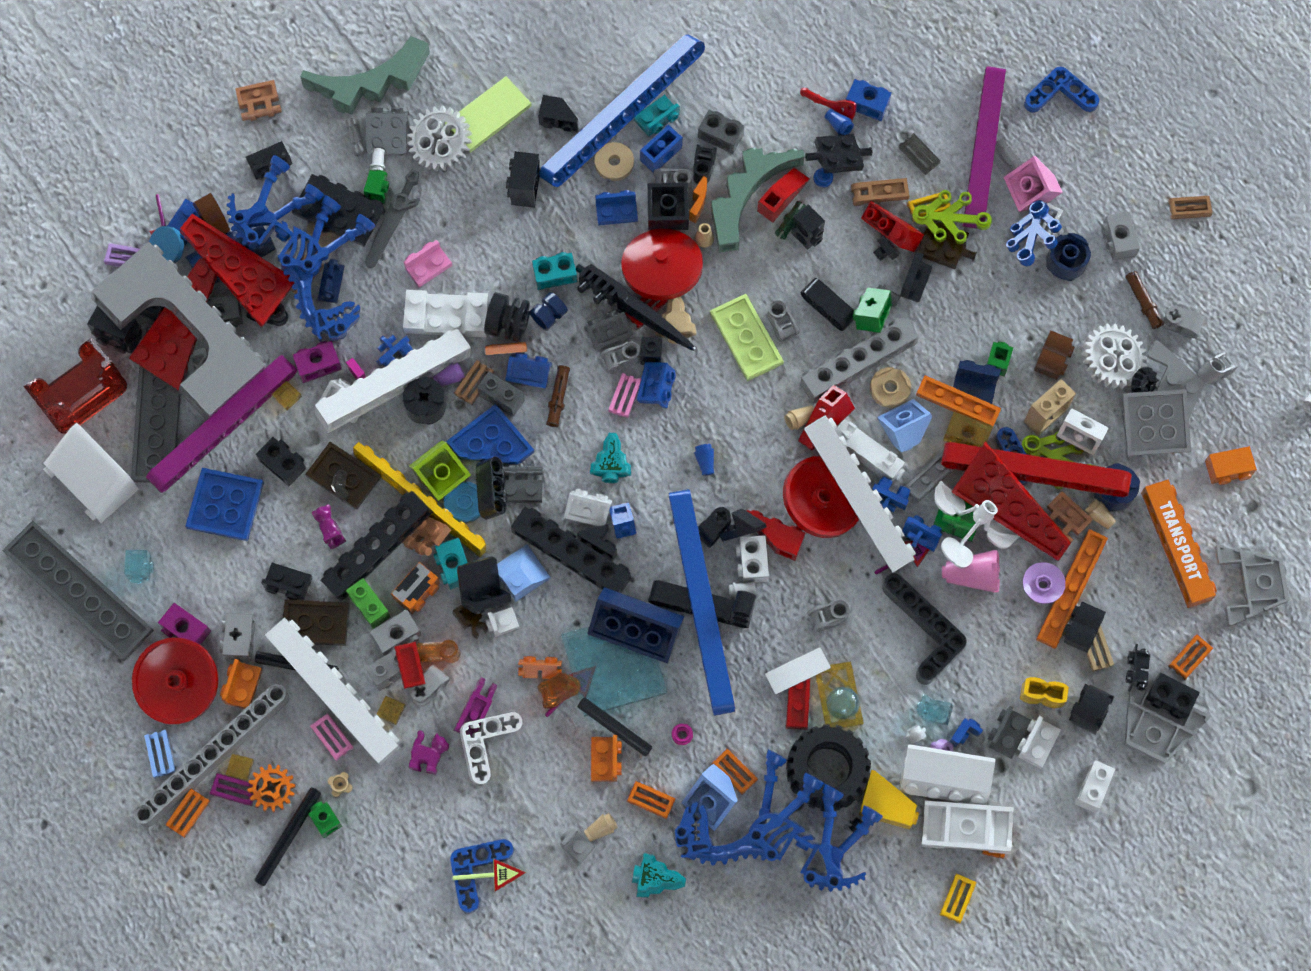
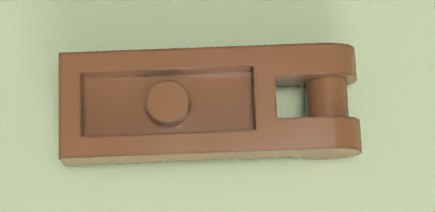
M907 178L858 182L851 185V192L854 193L852 198L854 206H861L870 203V201L878 203L909 200L910 197ZM862 191H867L868 195H862Z

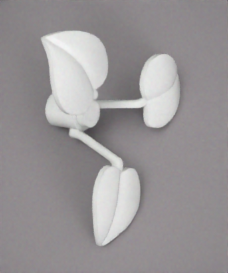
M942 480L936 486L934 493L935 502L943 513L950 516L955 514L962 516L974 511L973 520L976 523L959 543L956 539L948 537L941 544L944 555L955 566L966 568L971 564L973 554L970 549L963 545L979 525L984 524V530L987 531L989 541L1002 549L1010 547L1020 537L993 519L997 513V507L991 501L985 500L980 506L976 504L974 507L965 510L964 500L953 494L952 489L948 488Z

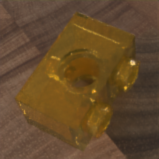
M954 411L943 440L982 447L985 441L987 443L993 426ZM969 432L972 437L966 438L962 433Z

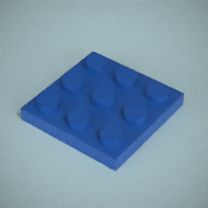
M202 468L185 525L186 529L248 541L264 481Z

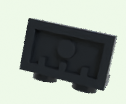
M282 141L246 156V160L256 180L264 178L266 172L269 173L273 155L278 156L288 165L293 164Z
M919 252L915 253L900 294L901 297L915 302H920L932 271V266L922 262L924 254Z
M272 562L265 579H262L261 584L268 593L277 595L279 592L285 594V597L290 600H304L313 577L311 574Z

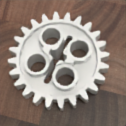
M433 106V112L426 109L425 116L419 113L421 119H413L416 126H410L409 128L413 133L407 134L412 139L407 144L412 147L409 152L415 154L413 158L416 161L419 160L421 166L426 164V168L429 170L433 166L435 171H438L439 166L444 171H446V165L454 168V161L460 164L459 157L466 158L463 152L470 151L466 144L472 143L467 138L472 133L467 130L470 125L464 123L466 119L463 116L460 117V113L458 111L454 112L451 107L446 111L444 106H441L440 111L435 106ZM438 122L437 128L431 130L432 124ZM456 129V133L453 136H449L450 130ZM426 141L431 142L429 147L423 148ZM448 147V152L441 155L442 149Z
M1106 324L1104 327L1099 326L1085 339L1086 343L1082 346L1085 351L1081 355L1087 357L1083 363L1089 364L1086 371L1092 370L1093 374L1091 377H1099L1097 383L1103 380L1105 381V387L1112 384L1113 389L1118 386L1121 389L1126 385L1128 387L1131 386L1132 378L1136 371L1142 367H1147L1143 362L1148 358L1142 355L1146 352V349L1140 348L1143 342L1136 341L1138 335L1131 336V329L1125 332L1123 325L1119 329L1116 324H1113L1111 327L1109 324Z

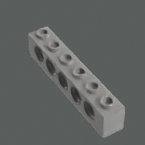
M907 318L893 320L888 325L889 327L881 330L880 333L873 332L870 338L866 340L863 338L857 341L854 347L849 350L843 349L834 359H826L815 370L809 369L804 372L800 385L812 403L818 402L819 398L833 385L842 388L916 345L919 335ZM895 336L898 340L891 341L888 337ZM872 346H877V347H879L881 350H880V351H873V350L871 349V347H872ZM860 356L863 358V361L858 362L853 357ZM843 366L846 368V371L840 372L836 367ZM826 376L829 380L822 382L819 380V377Z

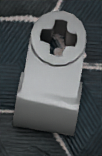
M666 168L654 170L655 183H662V180L663 183H679V180L685 179L687 180L685 183H688V192L691 190L692 179L691 173L688 170Z
M781 300L771 302L767 317L778 340L782 342L784 338L792 334H799L798 325L791 316L786 304ZM779 309L782 314L775 315L772 310Z
M1178 306L1168 308L1162 316L1165 329L1182 334L1188 338L1198 337L1204 319L1201 314L1179 308Z
M630 341L601 352L600 356L606 363L607 373L614 374L640 362L639 345L636 342ZM629 351L637 352L636 355L631 357L626 355Z
M1223 351L1217 356L1212 357L1198 371V375L1203 382L1212 384L1221 378H1226L1238 367L1230 362L1226 357L1227 353Z
M836 600L826 605L814 607L807 611V614L811 616L815 626L813 630L817 633L845 622L848 619L850 609L847 602ZM839 607L843 608L845 614L838 616L834 613V610Z
M435 665L430 666L423 674L426 684L411 687V698L417 706L427 705L450 681ZM417 692H419V693H423V692H424V695H425V696H424V697H422V696H418V697H417Z

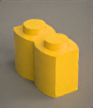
M1029 677L1022 683L1020 700L1028 704L1042 703L1049 708H1061L1067 702L1069 687L1061 682L1052 681L1047 683L1043 679Z

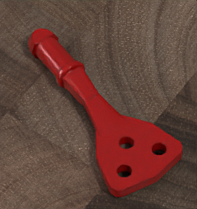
M803 87L800 89L801 96L812 100L814 103L827 106L853 121L856 115L855 102L849 100L831 101L820 96V94L808 90V88Z

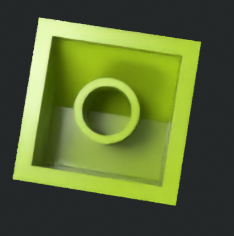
M442 440L409 465L437 501L441 500L471 476L448 444Z

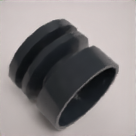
M495 292L486 314L484 333L499 337L502 330L505 329V339L509 340L513 334V341L520 342L529 322L530 301L523 300L520 306V298L516 297L512 305H509L508 295Z

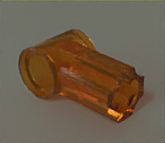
M453 640L417 643L420 662L446 661L447 663H455L461 655L458 645ZM447 648H455V652L452 655H445Z

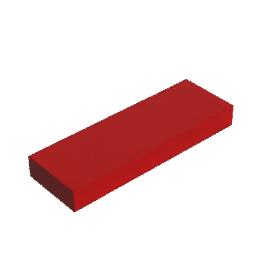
M811 678L788 688L787 729H808Z

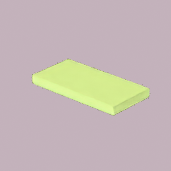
M507 76L459 111L460 117L463 116L466 119L464 123L470 125L467 130L472 135L467 138L472 143L466 144L470 149V153L532 106L531 102ZM456 129L450 130L453 135L456 133Z
M747 294L710 310L712 319L747 381L784 364L781 355Z

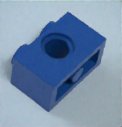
M854 79L846 100L856 103L857 113L882 121L890 103L892 92L883 87L870 85L867 81ZM865 97H871L873 100H867Z
M667 125L640 150V161L654 173V170L661 168L682 149L683 137L670 125Z

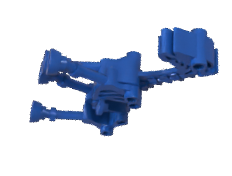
M273 155L270 162V171L264 175L265 181L258 201L251 208L236 211L235 194L232 193L231 196H228L230 203H227L226 206L230 210L227 211V215L231 216L228 222L234 225L231 227V230L237 231L236 238H242V245L245 246L247 244V247L252 250L261 249L274 230L277 233L275 236L284 243L288 240V243L277 259L281 264V270L284 271V275H290L288 278L289 282L295 283L292 289L297 290L294 298L299 300V303L296 305V309L301 310L299 318L306 320L305 327L313 329L312 334L317 336L319 342H322L321 335L324 333L328 335L329 341L332 342L344 339L349 329L360 319V305L355 307V302L348 301L328 310H316L311 295L312 279L320 271L322 261L328 259L331 252L348 241L352 242L356 236L370 232L375 228V224L367 217L359 214L354 229L350 230L349 228L345 230V234L329 245L320 247L318 242L324 223L328 222L329 218L327 216H331L332 213L339 211L341 206L332 198L324 196L313 185L307 184L304 197L298 198L297 196L292 198L293 201L275 213L269 211L265 204L272 184L277 181V175L285 173L290 168L284 160ZM323 198L321 203L323 205L321 207L322 211L317 213L315 217L317 221L312 236L293 226L291 231L286 222L281 221V224L277 221L295 208L297 210L301 209L303 205L314 204ZM269 226L260 239L257 232L251 229L252 227ZM300 238V239H301L300 251H299V254H298L297 258L294 259L295 256H296V253H297L298 239ZM307 242V256L305 260H303ZM346 309L352 310L351 313H349V314L345 313V314H344V311H345Z
M768 749L766 753L767 761L765 763L767 775H764L766 784L762 808L759 810V817L751 825L748 834L733 843L713 846L709 836L708 812L706 807L702 805L699 808L702 817L697 821V824L700 823L697 826V831L700 830L697 833V838L700 837V839H696V832H694L696 825L693 826V824L697 820L695 812H697L699 802H694L692 807L688 806L685 808L682 820L675 829L677 847L686 846L688 848V853H683L681 857H688L691 860L699 858L701 864H704L705 861H710L712 866L717 861H721L726 865L728 859L731 858L736 862L741 855L744 859H747L749 855L756 859L760 855L763 861L765 859L768 861H775L776 859L781 861L794 838L797 840L795 845L805 851L809 848L813 849L800 872L804 874V881L811 888L816 884L819 885V890L822 891L824 887H828V890L832 892L833 888L842 891L843 886L850 889L852 883L857 886L859 884L858 880H865L866 872L850 878H843L841 860L846 851L864 834L867 835L869 833L870 825L873 826L875 822L878 823L883 818V815L864 805L861 813L863 815L861 818L863 820L862 823L856 825L857 829L839 847L831 845L834 818L837 817V811H834L833 805L844 794L806 772L803 777L804 784L802 787L804 789L797 793L798 797L780 813L771 812L774 784L778 782L775 770L779 766L782 767L787 759ZM823 787L822 793L824 795L822 799L825 809L823 812L825 823L822 842L817 843L812 841L816 839L812 834H800L805 832V829L790 819L789 816L804 802L808 803L810 801L811 793H815L816 790H820ZM779 827L769 838L766 837L768 832ZM791 827L794 828L792 831L786 833L781 838H779L775 845L771 843L772 840L782 831L787 830ZM788 839L780 852V844ZM818 849L823 856L827 873L820 872L813 867L807 868Z

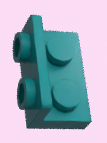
M664 94L634 117V121L650 137L653 134H658L666 124L674 122L679 117L680 106L677 103L674 105Z

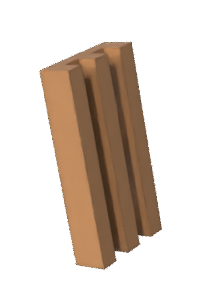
M1210 195L1170 198L1168 201L1171 219L1212 216ZM1202 202H1206V204H1203V205H1195V204H1193V205H1187V206H1175V204H1187V203H1202Z
M476 360L454 392L455 396L473 405L479 396L478 390L476 389L470 398L467 396L484 372L488 373L489 371L494 374V370L489 369L485 364H481L480 361ZM478 368H479V369H480L479 372L476 374V376L474 377V379L472 380V382L470 383V385L467 387V389L465 390V392H464L463 394H461L462 391L464 390V388L467 386V384L469 383V381L471 380V378L473 377V375L476 373V371H477Z

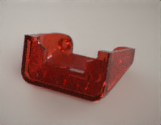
M92 337L84 342L78 350L82 361L49 385L44 379L35 378L23 386L54 427L62 434H66L75 423L83 424L120 397L127 389L128 384Z

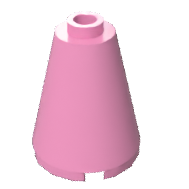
M998 550L973 555L971 564L966 568H959L950 561L946 562V566H942V578L946 579L947 583L993 593L999 592L1000 565Z

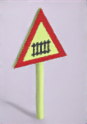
M493 858L494 873L453 876L452 879L464 880L494 877L495 892L526 872Z

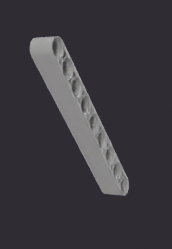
M275 684L264 691L135 808L133 813L135 821L143 827H151L187 795L191 788L194 789L288 703L289 695L284 687ZM276 692H282L283 696L281 699L273 700V695ZM259 707H266V712L263 715L256 714ZM244 721L250 722L248 729L240 730V725ZM228 736H233V742L230 745H224V739ZM217 751L215 759L207 760L209 752ZM194 766H200V772L196 775H191V769ZM176 782H184L180 790H174ZM161 796H167L166 803L158 805V799ZM145 811H150V817L142 821L141 814Z

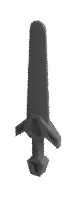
M412 169L405 176L406 183L401 193L394 194L391 187L389 188L387 194L391 204L365 260V265L368 268H373L377 264L406 210L418 205L420 198L408 199L413 185L418 184V171Z

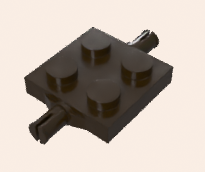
M933 220L938 228L946 231V239L943 242H937L934 234L928 228L922 233L924 236L920 241L918 252L924 254L923 258L956 269L958 261L962 257L972 259L973 261L976 257L977 252L966 249V242L963 244L956 243L954 236L941 222ZM938 233L936 236L942 238L944 234ZM962 234L957 236L959 240L964 238Z

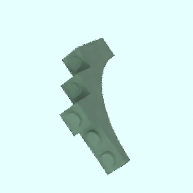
M410 36L404 46L391 59L374 69L351 76L333 77L303 70L300 76L302 85L308 91L319 92L327 99L332 98L337 111L352 115L362 96L369 101L375 100L381 103L391 84L397 89L409 91L430 54L429 44Z
M749 148L746 151H742L744 173L735 172L727 176L726 186L729 198L718 197L711 201V214L719 253L739 250V221L748 200L764 182L774 175L790 168L803 166L805 158L803 149H790L782 153L770 152L767 155L763 154L762 148Z

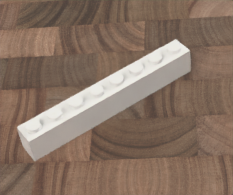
M458 328L452 332L447 331L439 339L428 341L418 350H411L405 357L391 361L383 369L378 368L364 379L359 378L351 386L340 388L334 395L320 399L315 404V415L327 433H330L402 394L407 385L413 380L423 376L431 378L451 363H459L470 357L471 347Z
M825 415L805 427L804 430L892 573H895L915 560L913 556L916 553L910 543L906 545L902 540V537L905 535L899 525L894 527L891 519L894 517L887 507L883 509L880 501L882 498L876 489L872 491L868 485L871 480L865 471L860 472L857 467L860 462L855 454L850 455L846 448L849 445L843 435L839 437L835 430L838 429L836 423L832 418L828 419Z
M283 618L265 636L378 764L382 765L401 748L397 744L400 740L392 731L389 733L383 728L385 723L378 715L373 717L369 713L371 707L363 699L359 701L354 696L357 693L356 690L349 683L345 685L340 680L343 677L335 667L329 668L326 664L329 660L321 651L318 653L314 651L312 647L315 644L308 636L302 637L298 633L300 627L293 620L289 622Z

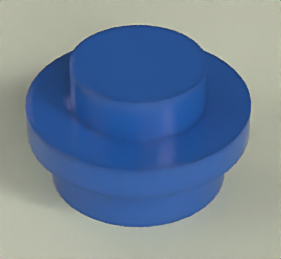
M822 168L816 170L813 176L814 183L822 188L830 186L833 182V173L824 174Z

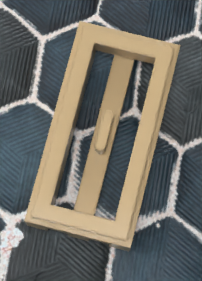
M1101 626L1097 635L1107 663L1104 662L1095 636L1093 646L1100 665H1096L1091 647L1088 653H1086L1093 672L1114 666Z

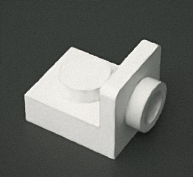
M512 607L494 614L492 612L487 613L489 619L485 621L489 632L494 631L495 637L519 629V624Z

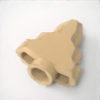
M682 298L670 299L667 303V311L661 316L686 338L695 336V324L691 322L690 315L685 312ZM655 332L656 336L666 338L663 335ZM667 338V341L669 343L677 344L674 341Z

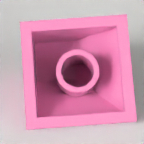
M1033 156L1003 177L1019 212L1029 210L1030 205L1035 201L1041 200L1048 203L1063 193L1055 175L1036 156Z

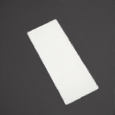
M819 647L765 673L774 693L778 694L831 667L822 649Z

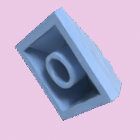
M912 399L877 418L893 446L902 453L911 450L913 446L921 442L932 419V415L917 401Z
M527 544L497 564L499 579L515 602L551 579Z
M715 764L711 765L699 777L681 802L685 807H692L694 802H699L697 812H695L699 819L702 817L699 808L704 805L708 812V826L713 831L719 827L737 802L730 777Z

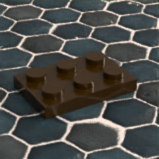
M332 442L328 443L305 474L307 478L356 510L381 479L379 473Z
M285 599L283 618L289 622L293 620L300 627L298 633L302 637L307 635L315 645L346 646L349 602Z

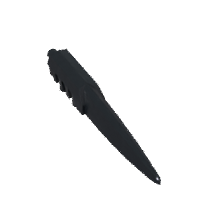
M580 264L576 266L580 284L577 290L580 293H584L590 288L593 289V294L596 295L593 301L596 304L608 299L609 305L612 306L616 303L617 309L626 312L639 322L675 343L695 351V346L654 309L630 293L627 287L592 264L586 266V268Z

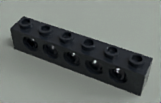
M415 492L405 493L399 499L400 503L397 506L388 509L384 514V518L379 523H374L369 528V533L354 543L352 550L342 554L338 559L339 562L324 572V577L320 581L336 598L343 601L348 596L346 592L348 588L362 578L366 579L433 513L432 509ZM410 510L409 518L402 519L403 512ZM390 525H395V531L392 534H387V528ZM379 539V547L372 549L373 541ZM364 554L365 559L363 563L357 564V557ZM348 569L349 576L346 579H342V572Z
M523 508L511 525L513 534L601 590L605 587L619 593L623 592L631 580L629 568L621 563L617 565L612 562V558L604 552L598 553L590 543L586 541L582 543L576 539L577 536L571 531H563L552 519L547 521L541 517L542 514L536 509ZM536 525L543 528L537 533L531 530ZM557 536L560 538V541L553 544L549 542V539ZM571 547L578 550L574 555H570L566 551ZM589 558L595 560V564L592 566H587L584 562ZM604 570H611L613 575L604 577L602 572Z

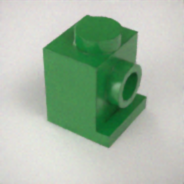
M369 171L363 190L365 198L371 201L376 199L385 204L384 193H387L389 189L388 174L385 171Z
M993 342L987 364L1001 369L1000 376H1005L1014 347L1009 346L1005 342Z
M321 801L310 808L312 812L308 815L323 838L343 827L328 802L323 804ZM323 813L327 814V818L322 821L319 819L320 815H322Z

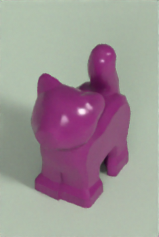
M329 504L321 506L312 512L314 519L319 522V527L324 537L323 541L325 544H328L330 549L339 547L346 542L340 527L331 518V506Z
M419 730L411 749V760L408 767L413 771L421 772L420 765L427 764L426 773L436 775V767L440 761L441 754L448 751L449 744L444 737L436 733L431 742V748L423 746L421 743L424 739V732Z

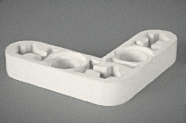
M518 713L500 714L470 721L461 726V741L469 777L473 783L484 784L491 776L483 739L519 730L523 723ZM510 716H512V719L517 720L514 728L511 725L502 726L501 722L509 721ZM490 720L494 721L497 725L494 733H489L486 730V724ZM481 722L483 736H481V732L473 733L472 738L470 735H466L465 731L469 729V725L471 729L479 728L478 723ZM472 747L480 749L481 755L478 759H473L470 756V749ZM483 761V765H479L480 771L485 772V775L482 776L480 781V778L475 777L478 768L477 766L472 767V763Z

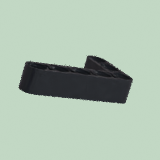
M891 573L886 576L882 589L885 595L939 644L920 664L916 672V679L919 683L923 685L931 684L963 651L967 642L966 637L899 574ZM888 582H896L898 588L891 589L888 586ZM910 596L914 602L906 603L903 597ZM919 611H927L930 617H921ZM942 625L945 628V632H937L935 626ZM956 639L961 643V646L958 648L953 647L950 641ZM936 655H944L946 662H939L936 659ZM921 670H930L932 676L924 677Z
M660 580L653 581L648 598L650 604L693 615L687 587ZM737 591L736 598L733 600L712 594L717 622L740 628H749L756 595L747 591Z

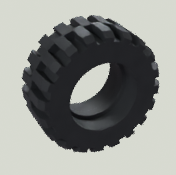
M823 724V727L818 728L815 726L810 731L802 733L799 739L792 745L786 763L787 781L790 782V789L793 794H797L800 790L803 791L804 789L802 787L804 784L803 777L805 772L809 774L808 762L810 757L818 750L832 749L842 754L849 766L846 780L839 786L833 787L844 794L838 802L835 801L833 808L834 811H838L844 806L845 808L850 806L853 801L861 796L871 774V760L868 759L869 752L867 748H864L862 745L863 741L859 737L855 738L853 736L854 732L849 729L844 731L842 726L839 725L830 727V724ZM823 787L820 790H816L815 793H811L808 807L812 809L817 807L820 808V811H825L822 799L824 795L822 793Z

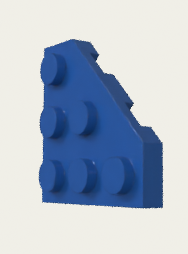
M496 404L446 441L457 457L463 460L483 461L497 456L501 459L502 463L519 465L534 453L532 446Z

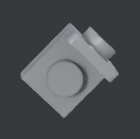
M575 827L572 830L568 829L560 838L562 840L560 843L561 847L580 864L595 848Z

